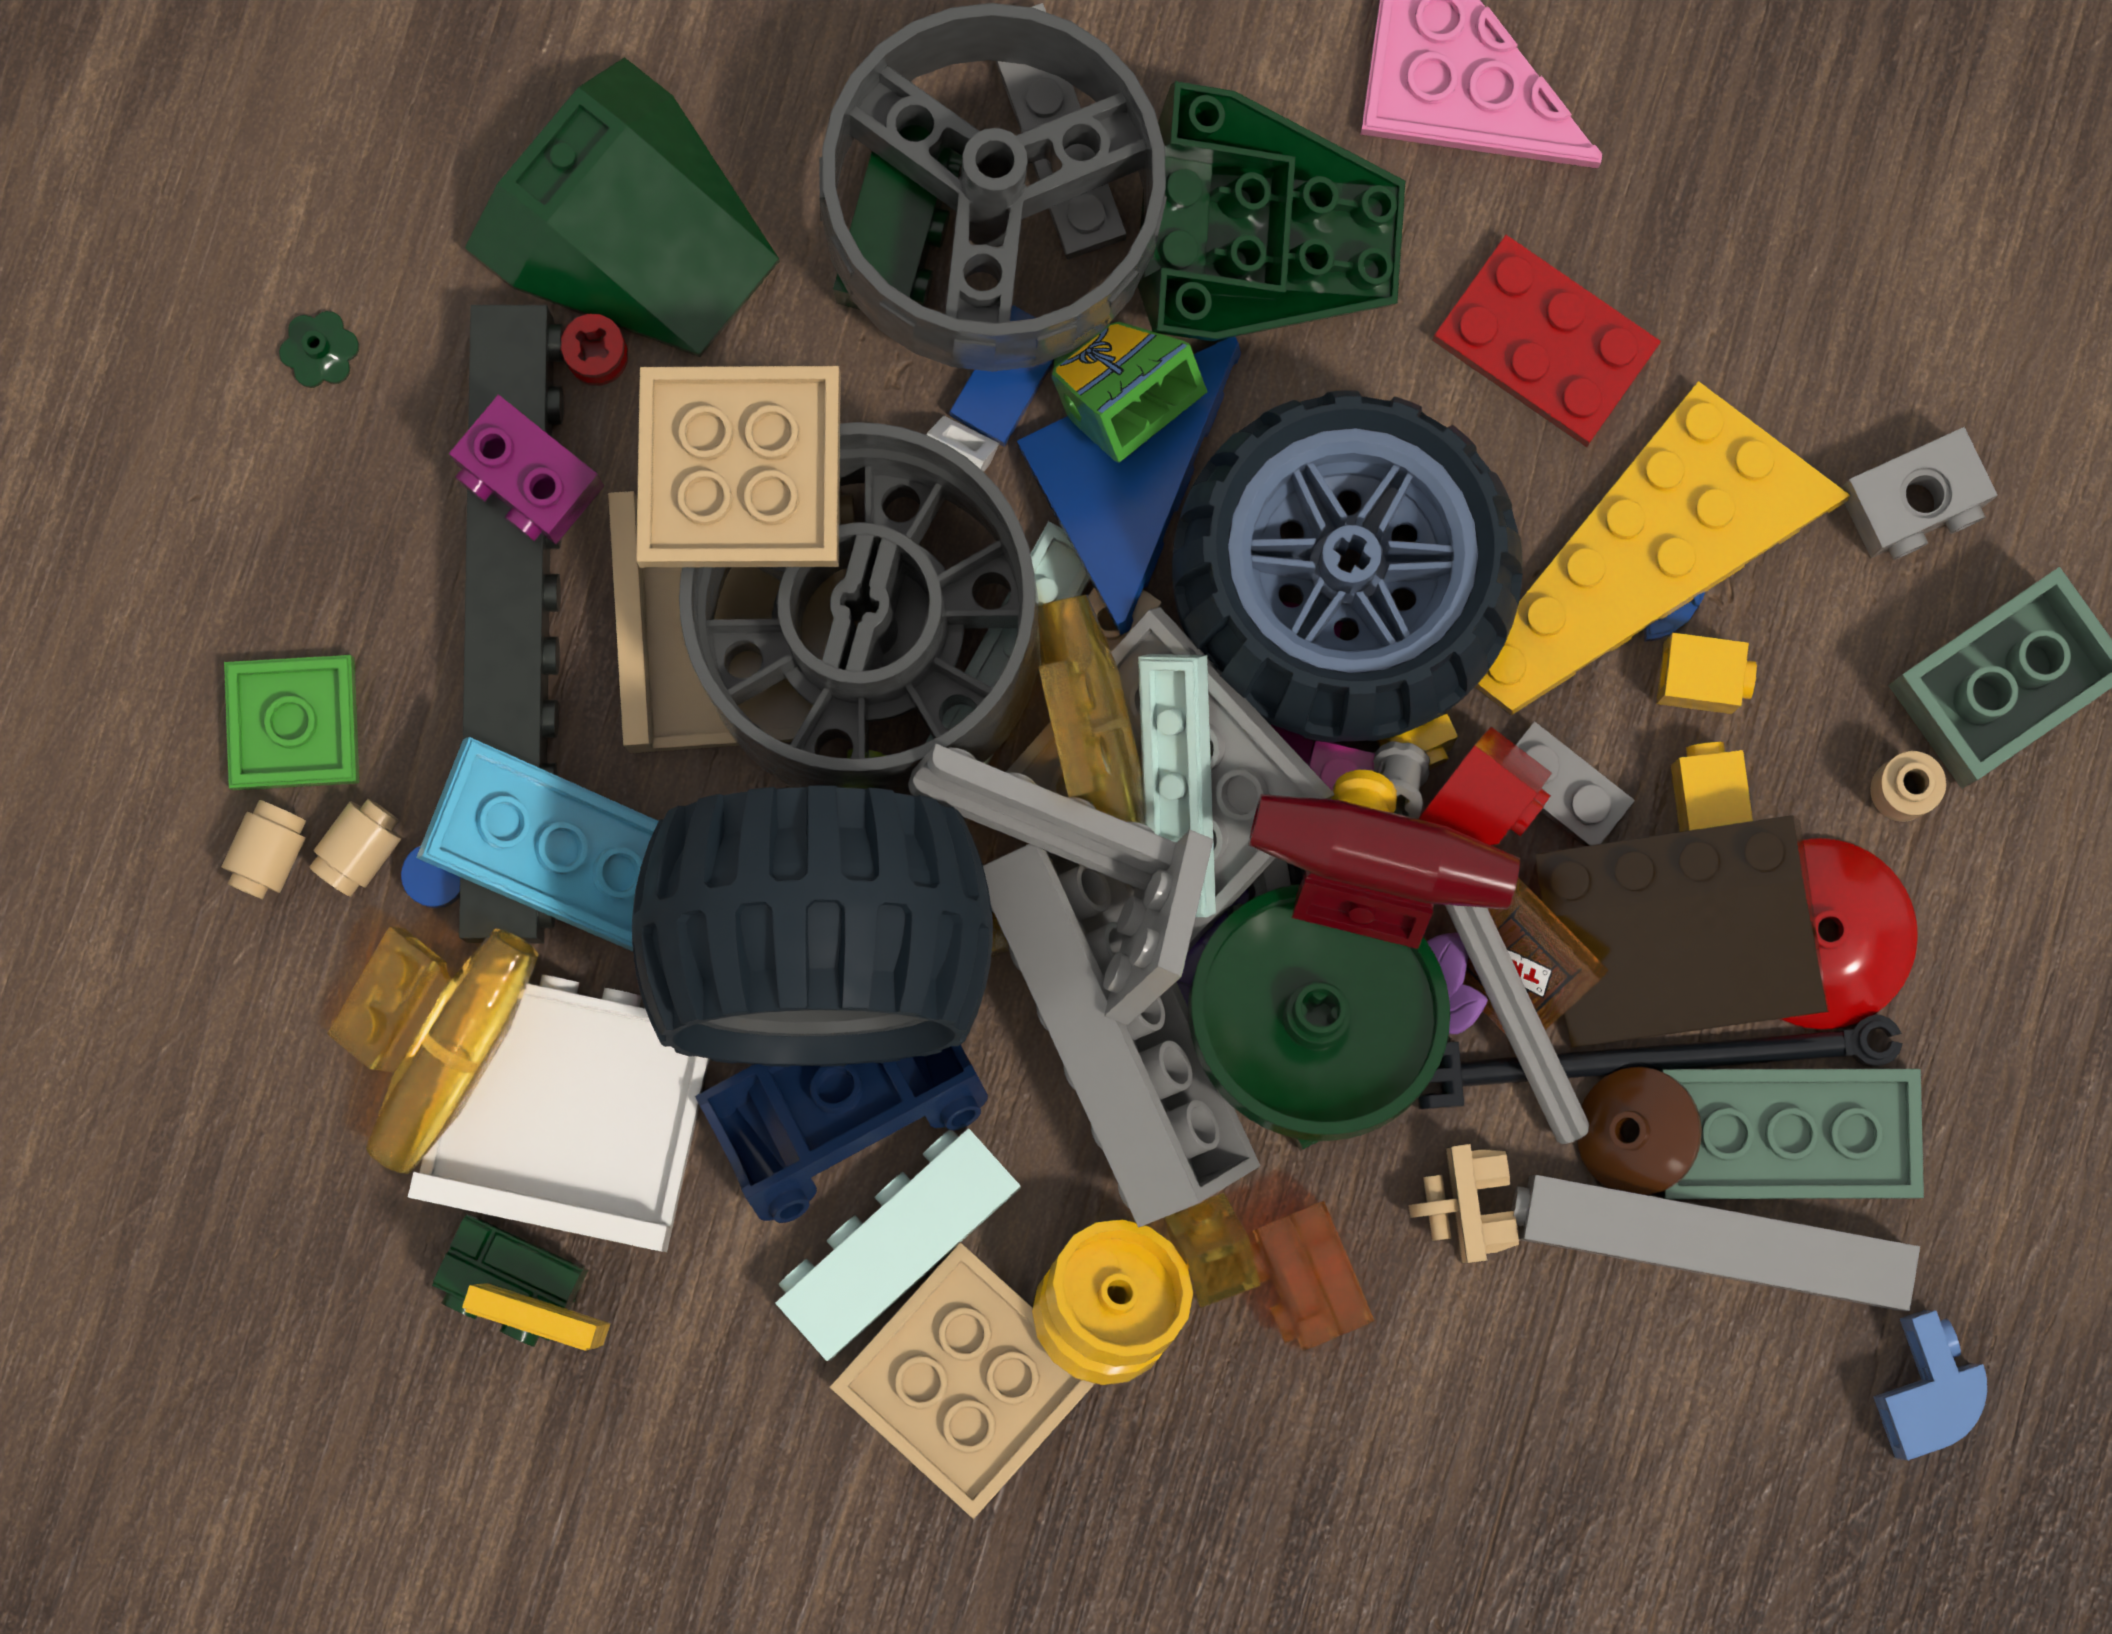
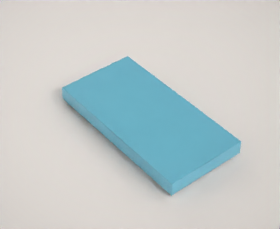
M468 737L463 739L416 858L633 952L632 913L635 889L646 849L659 821Z

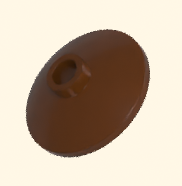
M1644 1067L1621 1069L1600 1080L1590 1090L1581 1105L1589 1122L1588 1133L1577 1140L1578 1149L1589 1172L1605 1187L1647 1196L1655 1195L1676 1185L1693 1166L1701 1144V1119L1698 1108L1690 1093L1672 1076L1656 1069ZM1629 1119H1634L1640 1128L1638 1138L1632 1143H1628L1622 1135L1623 1125Z

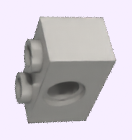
M1965 427L1849 479L1841 487L1850 495L1848 501L1844 504L1870 558L1889 551L1893 560L1926 546L1928 541L1924 534L1943 525H1946L1950 534H1953L1985 518L1982 508L1998 496ZM1909 485H1920L1930 491L1934 499L1932 512L1921 513L1909 505L1906 498V490Z

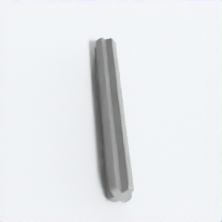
M1445 905L1556 1141L1560 1144H1567L1582 1138L1588 1133L1589 1122L1488 908Z

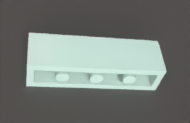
M969 1128L960 1136L953 1130L945 1132L923 1153L930 1163L912 1180L904 1172L900 1173L874 1197L881 1204L882 1207L864 1223L854 1215L827 1239L829 1245L834 1249L815 1267L808 1259H805L778 1284L785 1294L775 1304L826 1361L832 1360L1021 1188L1019 1183Z

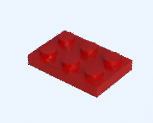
M1508 235L1504 236L1432 339L1436 344L1585 447H1588L1661 343L1659 339Z

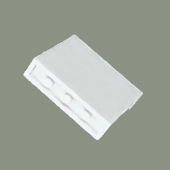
M479 961L477 973L460 969L457 979L463 981L420 1173L413 1172L408 1198L667 1252L700 1106L695 1096L703 1092L710 1059L698 1056H685L676 1053L671 1046L664 1047L661 1045L648 1018L646 1009L640 1008L642 999L640 995L604 988L602 999L577 994L579 982L548 975L541 976L539 986L515 981L517 969Z

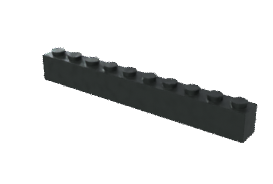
M471 305L468 430L498 394L551 437L552 425L563 423L562 386H553V362L564 361L561 351V337L564 333L563 324H554V318L547 305ZM467 489L463 739L471 737L558 776L557 764L547 763V738H557L559 730L558 701L548 700V675H558L560 667L558 636H549V612H559L561 604L560 575L550 574V549H560L562 538L555 545L541 533L533 542L504 518L511 508L493 494L484 502ZM460 877L459 938L466 943L544 944V928H554L556 918Z

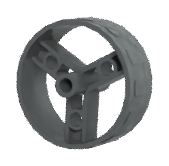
M998 3L948 8L911 22L878 44L850 75L831 111L822 147V157H819L820 221L823 222L831 254V262L852 301L881 332L911 352L956 368L994 372L1034 367L1071 353L1103 331L1134 296L1150 259H1153L1166 204L1165 146L1155 110L1135 74L1107 44L1072 21L1032 7ZM986 60L1017 63L1061 77L1090 96L1096 103L1015 136L1012 132L1000 128L979 131L911 81L916 77L952 64ZM918 125L925 128L930 135L924 140L914 142L904 139L899 132L907 126ZM854 138L957 212L945 314L921 306L889 285L863 257L843 218L836 190L845 155ZM1082 144L1091 148L1096 156L1085 161L1074 160L1067 155L1065 149L1071 145ZM944 148H950L962 155L961 177L959 179L937 161ZM1047 159L1050 162L1053 174L1026 187L1027 164ZM1138 171L1144 190V224L1125 259L1101 285L1070 306L1035 319L1010 321L1021 220ZM985 272L991 274L998 284L988 291H979L970 287L966 279L974 273Z

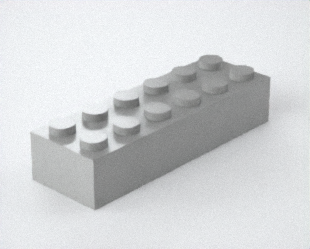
M1031 844L983 865L989 888L991 908L1009 944L1011 959L1017 969L1022 972L1037 1005L1038 1018L1044 1028L1049 1031L1064 1064L1066 1079L1070 1086L1076 1090L1091 1123L1093 1138L1103 1150L1118 1182L1120 1197L1123 1203L1131 1210L1138 1228L1199 1204L1260 1167V1163L1234 1107L1212 1085L1198 1060L1190 1034L1188 1006L1177 982L1129 1025L1104 1016L1110 991L1103 987L1104 977L1112 958L1117 952H1120L1124 934L1117 931V923L1126 901L1134 894L1133 886Z

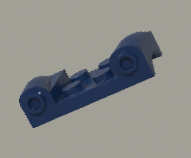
M961 1044L959 1046L947 1047L940 1053L928 1056H915L885 1063L872 1062L827 1067H778L754 1064L695 1096L735 1172L745 1198L759 1219L763 1221L775 1220L778 1223L793 1221L808 1210L810 1206L809 1201L817 1193V1187L812 1177L924 1116H926L928 1122L934 1128L946 1127L949 1130H959L967 1127L980 1116V1108L988 1100V1094Z

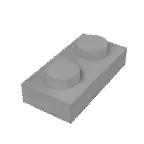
M1535 721L1516 744L1521 750L1552 772L1542 787L1551 797L1545 803L1541 812L1584 846L1601 844L1635 801Z

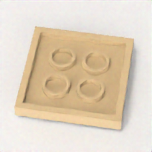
M839 366L640 367L636 562L640 568L839 567L841 372Z
M960 1242L836 1379L830 1388L974 1519L1095 1383L1073 1377L1051 1360L1037 1339L1032 1314L1033 1308Z

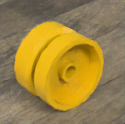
M1123 1219L1096 1222L1072 1236L1037 1286L1032 1310L1037 1339L1051 1360L1077 1379L1100 1385L1129 1382L1152 1368L1189 1319L1193 1289L1188 1266L1174 1245L1149 1226L1144 1225L1138 1228L1136 1223Z

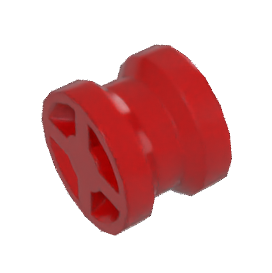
M586 314L575 318L567 325L561 337V351L573 375L588 385L602 386L615 381L623 373L628 363V348L619 327L611 319L601 314ZM601 336H604L600 341L590 343L586 340L599 339Z

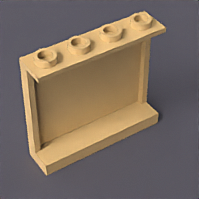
M840 488L839 525L855 523L853 495H841ZM634 491L608 493L623 746L629 753L740 746L724 725L693 668L684 642L679 606L682 567L640 568L636 562L637 496ZM732 567L724 582L718 600L715 619H771L774 601L781 581L756 567ZM847 568L834 573L817 588L810 598L803 615L801 628L802 643L821 661L834 619L830 608L831 594L835 586L845 578ZM854 620V623H855V625H856V628H857V626H858V622H861V621H855V620ZM744 651L737 654L730 663L729 673L737 678L752 676L760 669L762 656L753 651ZM787 678L738 705V707L761 730L784 743L793 741L813 705L800 696Z

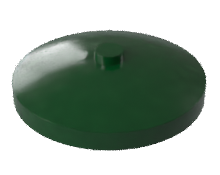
M1300 884L1274 889L1257 896L1234 911L1218 927L1202 952L1193 975L1188 1002L1189 1028L1196 1055L1205 1074L1221 1096L1242 1115L1268 1130L1288 1137L1310 1141H1335L1367 1134L1388 1124L1405 1112L1419 1098L1440 1065L1446 1049L1450 1028V1000L1441 966L1424 937L1419 948L1415 949L1292 918L1293 908Z

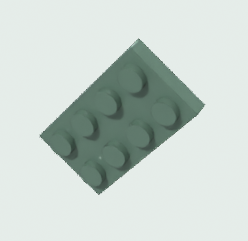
M1921 1069L1660 1070L1675 1078L1687 1089L1698 1108L1702 1126L1700 1149L1693 1166L1682 1180L1670 1189L1662 1192L1663 1199L1924 1198Z

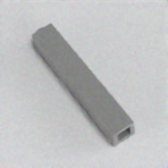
M1540 1175L1529 1176L1527 1188L1517 1186L1515 1189L1511 1211H1514L1513 1217L1515 1216L1516 1223L1520 1226L1518 1237L1522 1241L1897 1311H1910L1920 1246Z

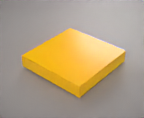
M488 1283L469 1285L462 1306L467 1313L584 1351L604 1345L611 1324Z

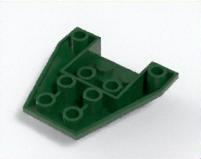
M625 57L580 85L497 183L465 246L468 253L515 290L583 315L601 314L611 319L619 328L698 357L703 355L780 262L779 257L674 96Z
M1178 81L1170 85L1158 121L1166 153L1165 196L1167 199L1153 259H1150L1148 267L1138 284L1153 332L1217 341L1393 306L1398 303L1405 180L1236 91ZM1144 190L1142 197L1140 230L1144 224Z

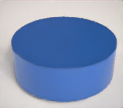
M421 846L415 848L406 857L402 866L401 879L406 893L417 903L429 908H443L453 904L460 898V877L416 858Z

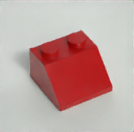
M1490 727L1474 745L1418 819L1447 826L1489 845L1499 844L1510 829L1521 837L1551 797L1542 787L1552 772L1493 727Z

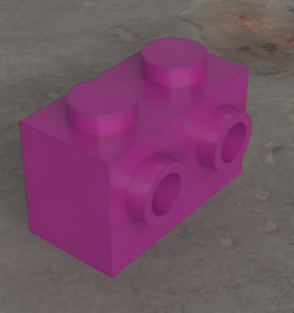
M499 394L449 453L457 466L461 468L455 478L482 501L485 502L493 494L511 508L504 518L533 542L542 533L556 545L604 487L602 480L595 471Z

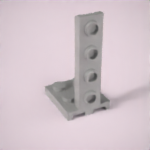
M935 744L912 770L908 786L914 796L921 795L936 799L939 804L945 807H954L965 818L1135 887L1134 894L1126 901L1117 923V931L1124 934L1120 952H1117L1112 958L1104 977L1103 987L1110 991L1104 1014L1105 1017L1129 1025L1182 977L1214 839L1189 830L1177 842H1173L1155 834L1151 828L1144 824L1125 822L1096 810L1086 800L1064 797L1036 785L1031 778L1023 774L1006 773L977 761L972 754L959 748H946Z

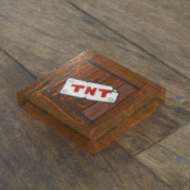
M1519 878L1517 879L1511 904L1507 910L1488 908L1545 1030L1609 971ZM1468 955L1463 985L1470 986L1487 997L1488 1001L1483 1012L1505 1033Z

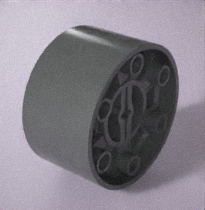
M841 423L840 486L865 483V523L858 522L839 525V567H756L781 581L774 601L771 619H715L718 600L724 582L732 567H682L679 591L681 627L693 668L721 720L740 747L765 771L793 788L813 785L857 789L878 788L914 796L908 786L911 772L935 744L946 748L952 747L965 750L972 754L977 761L984 763L1008 738L1020 720L1030 700L1037 679L1042 649L1041 612L1034 568L1022 526L1011 505L992 480L966 456L941 441L907 428L881 423ZM900 497L911 498L920 505L917 514L906 522H895L885 515L888 505ZM945 500L970 514L996 540L993 544L948 570L931 553L919 545ZM847 568L845 578L835 586L831 594L830 608L834 619L821 661L802 643L801 628L803 615L810 598L817 588L834 573ZM906 574L916 581L929 597L927 622L915 645L904 656L880 668L883 655L893 647L897 639L898 625L895 611ZM988 584H1000L1010 591L1009 600L998 609H984L975 601L978 591ZM872 605L875 613L870 612ZM854 620H855V621H861V622H858L857 628H856V625H855V623H854ZM1018 628L1012 654L1002 675L993 688L955 668L962 649L964 629ZM744 651H753L762 656L761 667L752 676L737 678L729 673L730 663L737 654ZM787 678L800 696L813 705L790 745L765 733L738 707V705ZM963 704L974 709V711L950 730L943 726V716L951 707ZM916 709L932 735L933 740L901 753L869 758V722L892 719ZM832 739H844L853 745L850 759L819 755L822 746Z

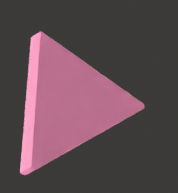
M1379 0L1360 135L1591 168H1599L1602 160L1601 151L1596 145L1591 144L1571 118L1572 114L1542 75L1539 77L1517 48L1518 44L1488 6L1485 7L1480 0Z

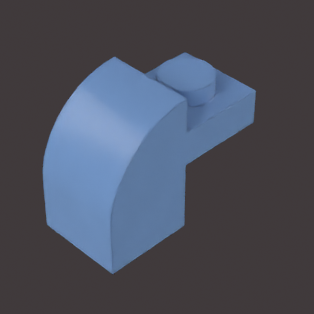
M1923 1310L1900 1318L1921 1380L1873 1397L1894 1456L1897 1459L1908 1461L1943 1449L1961 1440L1978 1422L1985 1406L1987 1377L1984 1365L1969 1363L1960 1367L1956 1366L1954 1357L1961 1355L1957 1335L1947 1318L1940 1321L1936 1310Z

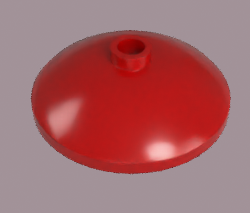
M1826 838L1806 839L1803 842L1829 1012L1778 1020L1806 1029L1830 1030L1856 1024L1860 1020L1876 1014L1898 994L1906 982L1914 963L1918 940L1917 921L1911 899L1905 887L1892 869L1871 852L1848 842ZM1822 919H1831L1838 925L1839 936L1836 941L1827 942L1820 937L1818 925Z

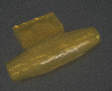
M1076 596L1038 606L1041 660L1039 671L1068 797L1086 800L1096 810L1125 822H1137L1145 825L1142 770L1121 678L1089 596Z
M389 926L327 1033L367 1068L394 1073L366 1145L368 1154L383 1166L402 1174H410L463 1111L513 1025L539 956L538 952L526 941L505 930L493 929L451 979L446 969V961L405 928Z

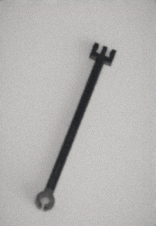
M1873 1015L1860 1020L1850 1030L1557 1053V1056L1567 1078L1604 1076L1631 1067H1644L1660 1071L1852 1056L1862 1065L1878 1067L1893 1061L1900 1053L1903 1043L1891 1041L1888 1042L1884 1051H1873L1867 1043L1868 1033L1872 1029H1881L1887 1037L1902 1034L1897 1024L1890 1018L1882 1015ZM1459 1041L1447 1042L1440 1062L1441 1069L1436 1070L1429 1084L1442 1083L1443 1094L1429 1093L1419 1096L1418 1110L1464 1106L1463 1087L1528 1082L1517 1057L1460 1061Z

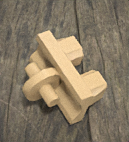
M1471 1144L1446 1148L1453 1199L1446 1200L1443 1175L1423 1177L1427 1203L1409 1205L1410 1218L1429 1216L1432 1241L1451 1239L1448 1213L1455 1212L1462 1263L1486 1261V1254L1496 1253L1519 1245L1515 1216L1513 1217L1514 1211L1481 1215L1477 1193L1478 1189L1510 1185L1506 1151L1483 1149L1471 1151Z

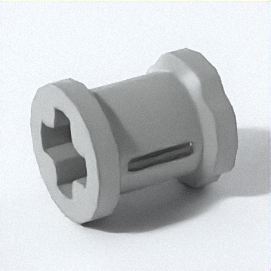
M1396 741L1386 743L1375 752L1373 771L1384 775L1393 783L1397 791V803L1394 813L1418 819L1423 806L1419 789L1428 780L1430 759L1424 750L1415 744Z

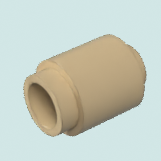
M1918 751L1904 752L1884 763L1875 772L1870 787L1871 798L1875 807L1885 817L1899 822L1911 821L1933 810L1941 802L1946 790V777L1940 764L1930 755ZM1905 774L1915 781L1918 787V794H1912L1906 790L1903 782Z
M369 798L362 807L349 801L315 847L314 852L318 856L309 866L310 869L328 884L351 897L359 885L367 887L401 841L402 837L393 830L399 820Z
M259 800L253 814L246 812L221 868L232 873L228 885L262 900L268 889L280 893L305 840V837L300 834L306 820L270 803Z

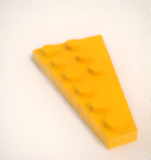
M1698 381L1519 601L1512 628L1501 652L1475 688L1510 715L1515 714L1576 675L1578 670L1608 651L1617 649L1631 640L1633 635L1655 621L1667 617L1692 601L1697 595L1708 591L1741 570L1746 563L1776 544H1781L1799 533L1801 528L1826 512L1830 513L1846 503L1850 495Z

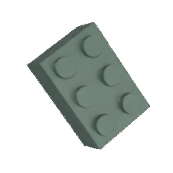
M2058 567L1909 669L1888 686L1958 785L1963 789L1985 776L2112 688V639L2063 570Z

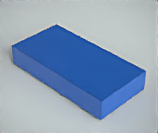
M1012 305L1010 321L1035 319L1034 316ZM1054 359L1027 368L994 372L974 370L949 412L950 417L1005 447L1054 364Z

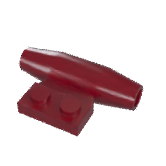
M1261 794L1248 846L1305 870L1295 898L1292 918L1415 949L1419 948L1432 916L1434 904L1507 910L1514 895L1520 869L1519 857L1447 826L1343 800Z

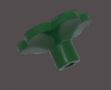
M325 311L315 318L307 315H300L294 318L288 327L289 338L282 343L279 349V356L283 364L294 369L295 378L304 387L315 388L324 381L331 384H339L345 381L350 374L349 361L358 354L360 344L352 332L344 329L341 317L334 312ZM320 341L318 347L311 348L314 342Z

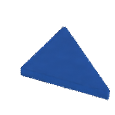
M1236 337L1227 338L1194 354L1208 392L1120 463L1108 456L1073 424L1068 416L1017 440L1023 458L1120 635L1130 631L1134 621L1132 617L1143 587L1145 588L1149 584L1164 546L1163 538L1173 513L1175 511L1178 512L1195 470L1193 464L1204 437H1208L1224 398L1223 389L1233 365L1238 363L1241 356Z

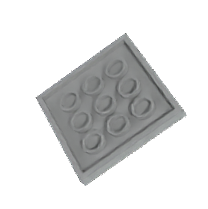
M1161 607L1148 610L1006 773L1023 774L1031 778L1036 785L1064 797L1086 800L1098 811L1125 822L1144 824L1138 657L1146 654L1204 655V653L1196 648L1191 639ZM1208 658L1216 914L1209 917H1195L1188 951L1276 858L1248 846L1260 795L1331 799L1335 795L1246 698L1237 693L1220 676L1222 673Z

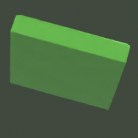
M352 655L224 662L228 781L231 790L360 783L355 658Z

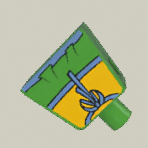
M1123 322L1109 324L1103 331L1071 353L1055 358L1051 376L1071 422L1118 463L1208 392L1189 343Z

